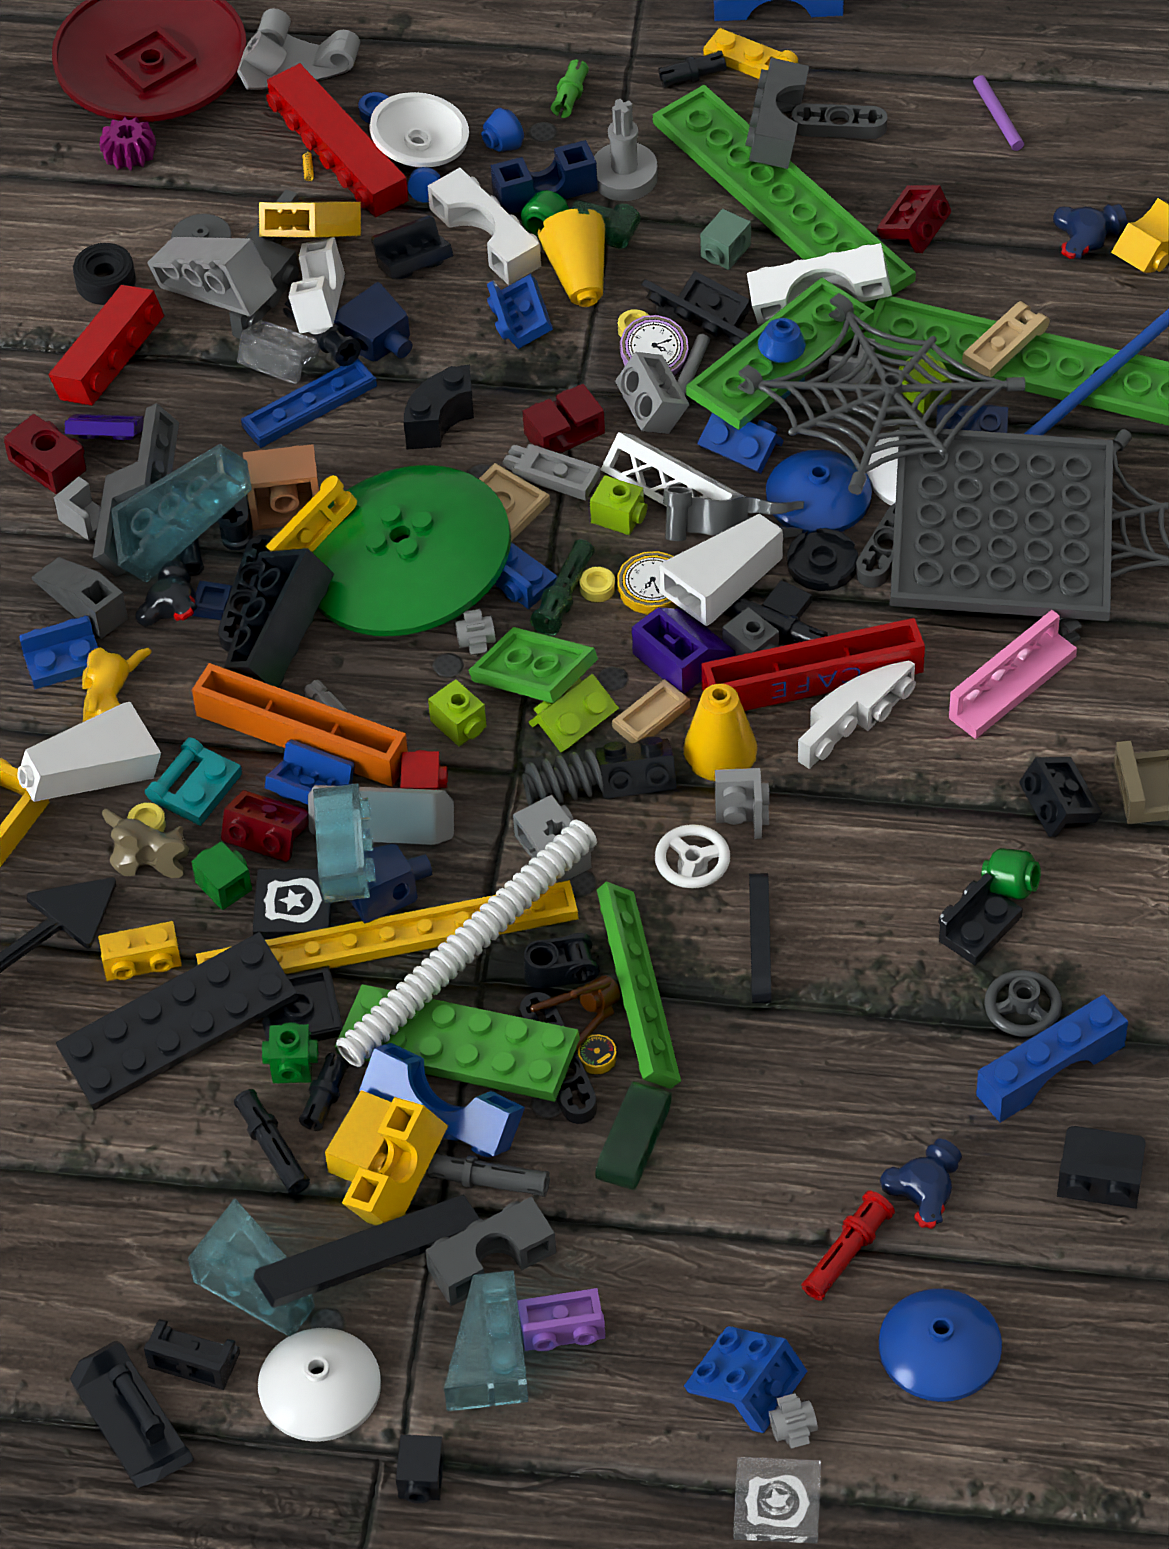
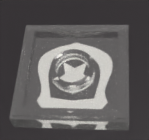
M737 1457L733 1539L818 1544L821 1461Z

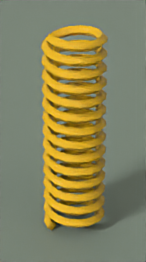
M307 151V153L302 155L304 179L311 181L314 179L311 152Z

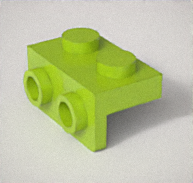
M592 673L584 680L579 678L555 703L543 701L536 706L534 711L537 715L529 721V724L532 728L539 724L560 753H562L618 710L619 707Z

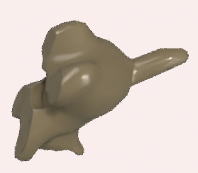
M107 808L102 811L106 823L113 827L111 838L114 840V852L110 857V864L117 872L124 876H133L140 865H151L162 875L169 878H180L183 876L184 867L178 860L188 855L189 847L183 837L182 826H178L175 830L168 833L161 832L137 819H123Z

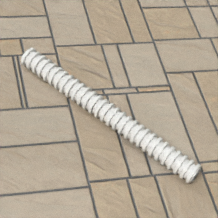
M572 820L569 827H565L562 830V835H556L553 842H549L545 846V850L538 852L537 858H532L529 861V865H524L521 868V873H516L513 876V881H507L504 888H500L496 892V896H491L488 899V904H483L480 907V912L475 911L471 916L472 920H465L463 927H458L455 930V935H449L446 939L447 943L444 942L438 946L439 951H432L430 959L425 958L422 961V967L416 966L413 974H408L405 977V982L397 984V990L388 992V998H382L379 1002L380 1006L372 1007L371 1014H365L362 1017L363 1022H356L354 1030H348L345 1033L346 1038H339L336 1044L340 1054L350 1064L361 1067L365 1062L364 1058L369 1059L372 1056L374 1048L382 1046L381 1042L386 1043L389 1041L390 1034L395 1035L398 1032V1026L403 1027L406 1025L407 1018L412 1019L415 1016V1010L420 1011L423 1009V1002L429 1003L433 998L432 994L437 995L440 993V986L446 987L449 984V979L457 977V971L465 969V963H471L474 960V955L479 956L482 953V947L487 948L491 944V940H496L499 937V932H504L507 929V924L511 925L515 922V916L520 917L524 913V909L531 907L532 901H537L540 898V894H545L548 891V886H553L556 883V878H562L565 874L564 871H569L573 863H578L581 856H585L589 852V848L596 846L597 839L592 829L582 821Z

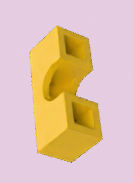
M394 1097L377 1133L385 1138L388 1145L386 1162L377 1173L359 1167L342 1204L365 1222L376 1226L404 1216L448 1125L424 1105Z

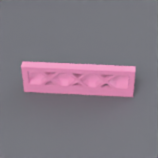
M1053 610L1049 611L950 692L949 719L974 739H977L1076 657L1077 648L1058 634L1060 615Z

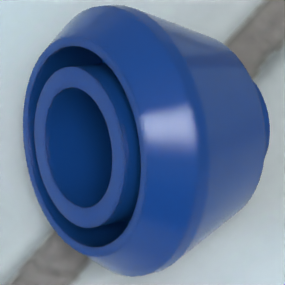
M503 108L495 109L483 124L481 135L488 148L501 152L517 150L521 147L524 140L523 128L518 118L510 110Z
M778 318L769 322L758 339L760 352L767 359L776 363L792 362L805 351L806 343L799 326L787 318Z

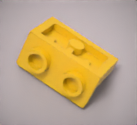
M173 921L98 936L107 981L116 979L126 980L136 975L150 972H165L171 968L182 966Z

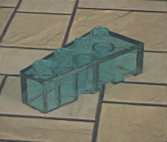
M218 444L111 508L119 567L147 583L162 569L166 562L172 561L252 490L247 461L223 445Z

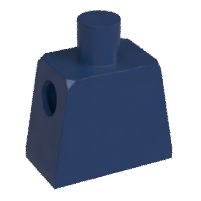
M379 282L373 284L336 311L334 323L344 329L346 336L354 337L360 342V355L372 362L378 361L389 352H392L398 358H404L412 350L413 344L408 339L410 330L407 313Z
M395 844L336 856L341 887L364 924L414 903L418 898L415 881L432 876L431 864L426 854L407 860Z

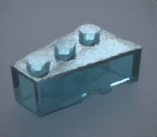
M358 783L313 789L318 873L324 903L369 898L370 882L376 881L373 858L369 859V851L374 850L371 828H368L367 823L368 820H371L369 798L361 797Z
M235 1198L188 1257L194 1283L287 1336L295 1334L315 1308L312 1294L275 1308L271 1307L253 1279L254 1272L257 1268L287 1257Z
M514 1270L473 1275L444 1386L447 1411L529 1402Z

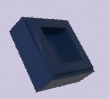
M200 581L195 599L197 609L192 616L221 620L233 585Z

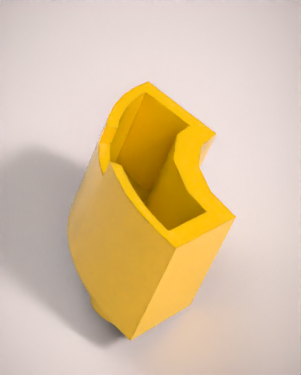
M1157 198L1151 209L1141 219L1127 224L1111 253L1145 273L1161 272L1169 263V203Z

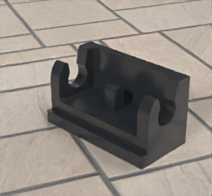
M159 1319L149 1341L146 1342L144 1347L148 1368L224 1390L240 1354V1347L235 1346L236 1341L227 1339L224 1344L173 1330L172 1327L167 1326L168 1321Z

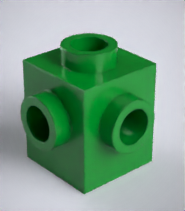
M285 1023L270 1026L269 1041H262L263 1064L270 1065L273 1084L312 1082V1063H318L319 1049L318 1040H311L309 1024Z

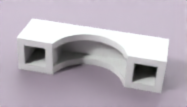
M458 168L428 185L430 210L449 228L474 226L487 231L492 236L487 242L489 267L508 285L541 267L540 252L542 251V246L539 239L534 234H529L521 226L516 216L513 214L509 215L501 207L495 196L488 195L481 188L475 177H470L461 168Z
M335 237L307 242L301 245L299 261L303 280L293 282L288 295L300 334L306 332L320 334L333 327L345 276Z
M881 243L863 245L857 249L839 253L831 252L825 256L807 260H795L792 263L780 266L763 267L757 271L747 273L752 308L758 325L764 324L821 277L838 288L849 292L860 302L892 296L887 263Z

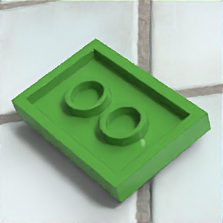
M513 627L468 671L473 682L555 703L598 660V657L593 647Z

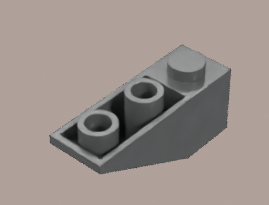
M58 557L32 576V580L74 617L89 616L93 633L100 639L128 620L123 592L100 572Z

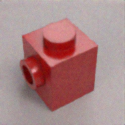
M417 750L415 752H402L401 789L441 790V788L448 787L447 766L440 765L439 751Z

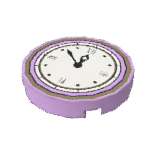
M659 315L643 316L632 321L624 330L620 340V355L625 366L635 352L663 355L675 376L684 367L688 356V339L681 326L673 320Z

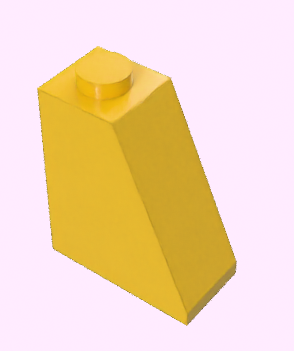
M259 202V237L361 236V202Z

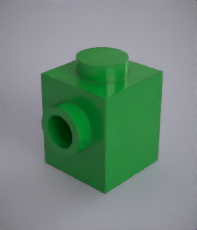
M222 841L212 848L203 850L191 861L195 883L222 911L252 891L250 873L245 859L237 850L231 851Z

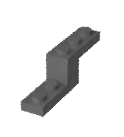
M286 189L276 202H298V195ZM259 222L246 238H252L264 265L271 272V279L277 291L251 317L230 311L232 334L241 340H245L253 330L260 326L266 313L271 307L274 308L278 304L281 295L289 285L291 286L293 282H296L299 275L296 251L280 245L283 237H259Z
M157 403L146 408L138 462L105 477L93 559L115 577L127 573L135 517L168 502L179 422Z

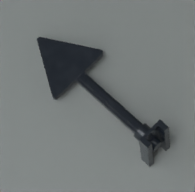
M111 877L28 893L27 902L45 915L47 919L0 952V973L60 930L65 931L83 947L91 948L116 887V879Z

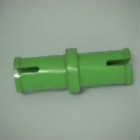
M572 60L568 65L565 77L561 78L558 82V93L551 105V110L556 116L559 115L561 108H564L561 118L569 117L575 101L581 97L583 92L582 84L589 72V67L584 61L581 62L577 70L576 67L579 60Z

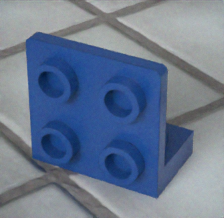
M728 1326L718 1336L716 1342L695 1368L684 1387L690 1394L733 1403L752 1431L764 1433L770 1425L769 1411L777 1409L778 1403L776 1398L792 1394L807 1373V1369L785 1338Z

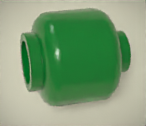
M544 190L538 192L523 207L521 223L529 234L532 233L539 239L538 229L542 231L544 228L543 222L558 212L569 210V206L563 197L553 191Z
M999 848L993 852L990 860L984 861L981 876L985 873L993 876L990 892L1004 895L1007 898L1023 900L1032 891L1035 892L1041 878V867L1039 862H1036L1033 855L1028 851Z

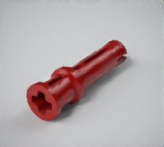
M874 1191L865 1192L862 1196L863 1203L853 1216H847L843 1221V1232L825 1253L806 1280L802 1282L801 1286H803L802 1289L806 1294L815 1300H823L825 1294L861 1247L873 1243L876 1239L875 1232L884 1220L891 1219L895 1214L893 1205L884 1196Z

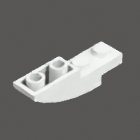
M908 660L874 669L841 685L811 708L810 729L798 739V762L810 769L819 759H826L832 752L834 745L843 736L848 737L854 731L857 724L869 731L878 721H884L890 714L892 707L901 698L906 699L913 692L916 685L914 681L915 663Z

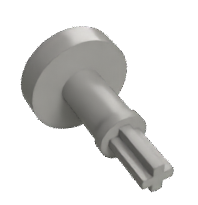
M617 99L615 106L612 107L613 122L608 127L610 144L600 149L594 155L597 162L598 192L612 200L632 201L644 197L653 190L658 180V165L654 153L647 147L637 143L638 127L633 122L632 103Z

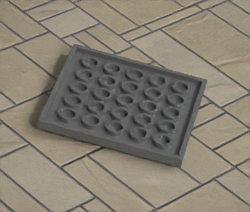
M900 426L899 430H920L918 427ZM942 429L937 435L938 440L943 444L953 429ZM960 430L946 448L947 452L944 455L937 452L914 454L898 458L890 606L1042 617L1053 610L1060 615V618L1109 621L1111 609L1113 440ZM900 436V437H899V440L910 439V438H927V437H926V436ZM910 444L898 446V452L934 446L932 444Z

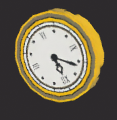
M659 551L643 552L632 556L622 564L617 580L618 591L623 603L633 611L647 615L658 607L675 609L677 605L660 593L659 564L674 556Z

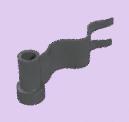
M667 487L664 489L663 504L667 506L665 539L684 541L686 540L687 532L716 536L751 518L748 516V513L768 515L787 513L804 509V501L770 502L754 497L712 500L692 497V489ZM779 526L783 530V538L802 534V529Z

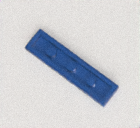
M357 359L353 364L344 367L340 366L241 419L242 427L254 442L262 448L377 387L376 378Z

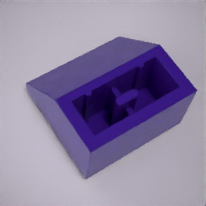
M658 607L632 626L633 655L683 694L702 681V663L735 656V650L683 609Z

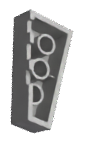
M173 237L147 262L160 288L250 317L277 291L271 279V272L264 265L252 238Z

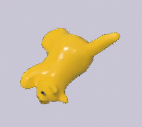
M102 647L96 648L88 654L87 668L83 671L82 689L87 690L84 700L83 722L120 705L117 695L125 684L129 673L151 654V649L137 650L127 660L119 654L108 653Z

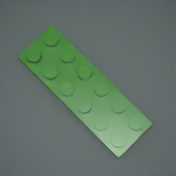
M821 277L686 385V395L740 430L775 401V399L759 389L753 394H747L740 390L738 385L745 381L739 375L741 369L746 365H750L761 374L763 380H772L798 371L819 359L834 344L845 322H838L829 316V313L837 308L830 303V299L838 293L844 295L852 302L854 314L868 325L874 321L875 311ZM787 318L794 321L799 326L805 339L804 353L792 362L776 363L770 361L758 348L759 336L768 323L774 319ZM850 326L842 342L834 352L854 337V332ZM809 371V372H807V373H805V374H803V375H801V376H798V377H796V378H794V379H792V380H789V381H798V382H799L802 378H804V377H805L807 374H809L811 371ZM770 388L779 396L788 391V389Z
M362 984L339 1038H346L345 1033L348 1030H354L356 1022H363L362 1017L365 1014H371L372 1007L380 1006V1000L388 998V992L391 990ZM432 999L429 1003L423 1002V1009L420 1011L415 1010V1016L412 1019L407 1018L406 1025L403 1027L398 1026V1032L395 1035L390 1034L389 1041L386 1043L381 1042L382 1045L393 1043L424 1058L425 1074L555 1102L580 1040L578 1029ZM335 1044L337 1054H340L337 1048V1044ZM364 1058V1061L369 1062V1061H370V1058H369V1059Z

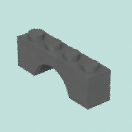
M771 58L768 70L761 69L745 146L752 147L749 161L788 169L798 123L789 119L783 113L792 112L796 106L801 104L809 66Z

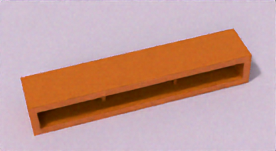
M208 663L192 688L196 716L283 748L291 739L351 761L355 765L354 774L390 787L394 786L401 774L402 752H408L406 733Z

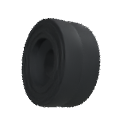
M113 243L94 244L82 250L75 258L73 274L76 288L79 294L88 302L105 305L121 285L135 287L136 274L133 259L130 253L120 245ZM101 271L113 272V274L106 277L96 276Z

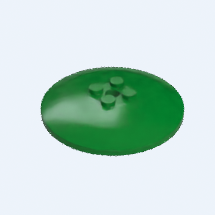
M436 465L407 466L379 473L346 490L351 492L357 499L356 507L312 552L334 573L328 586L327 594L317 608L325 617L345 629L361 634L402 636L442 625L470 609L486 595L496 583L507 562L511 546V528L506 510L497 494L475 476L450 467ZM334 501L328 506L329 509L334 506ZM409 535L408 538L402 539L399 542H394L395 539L399 536Z

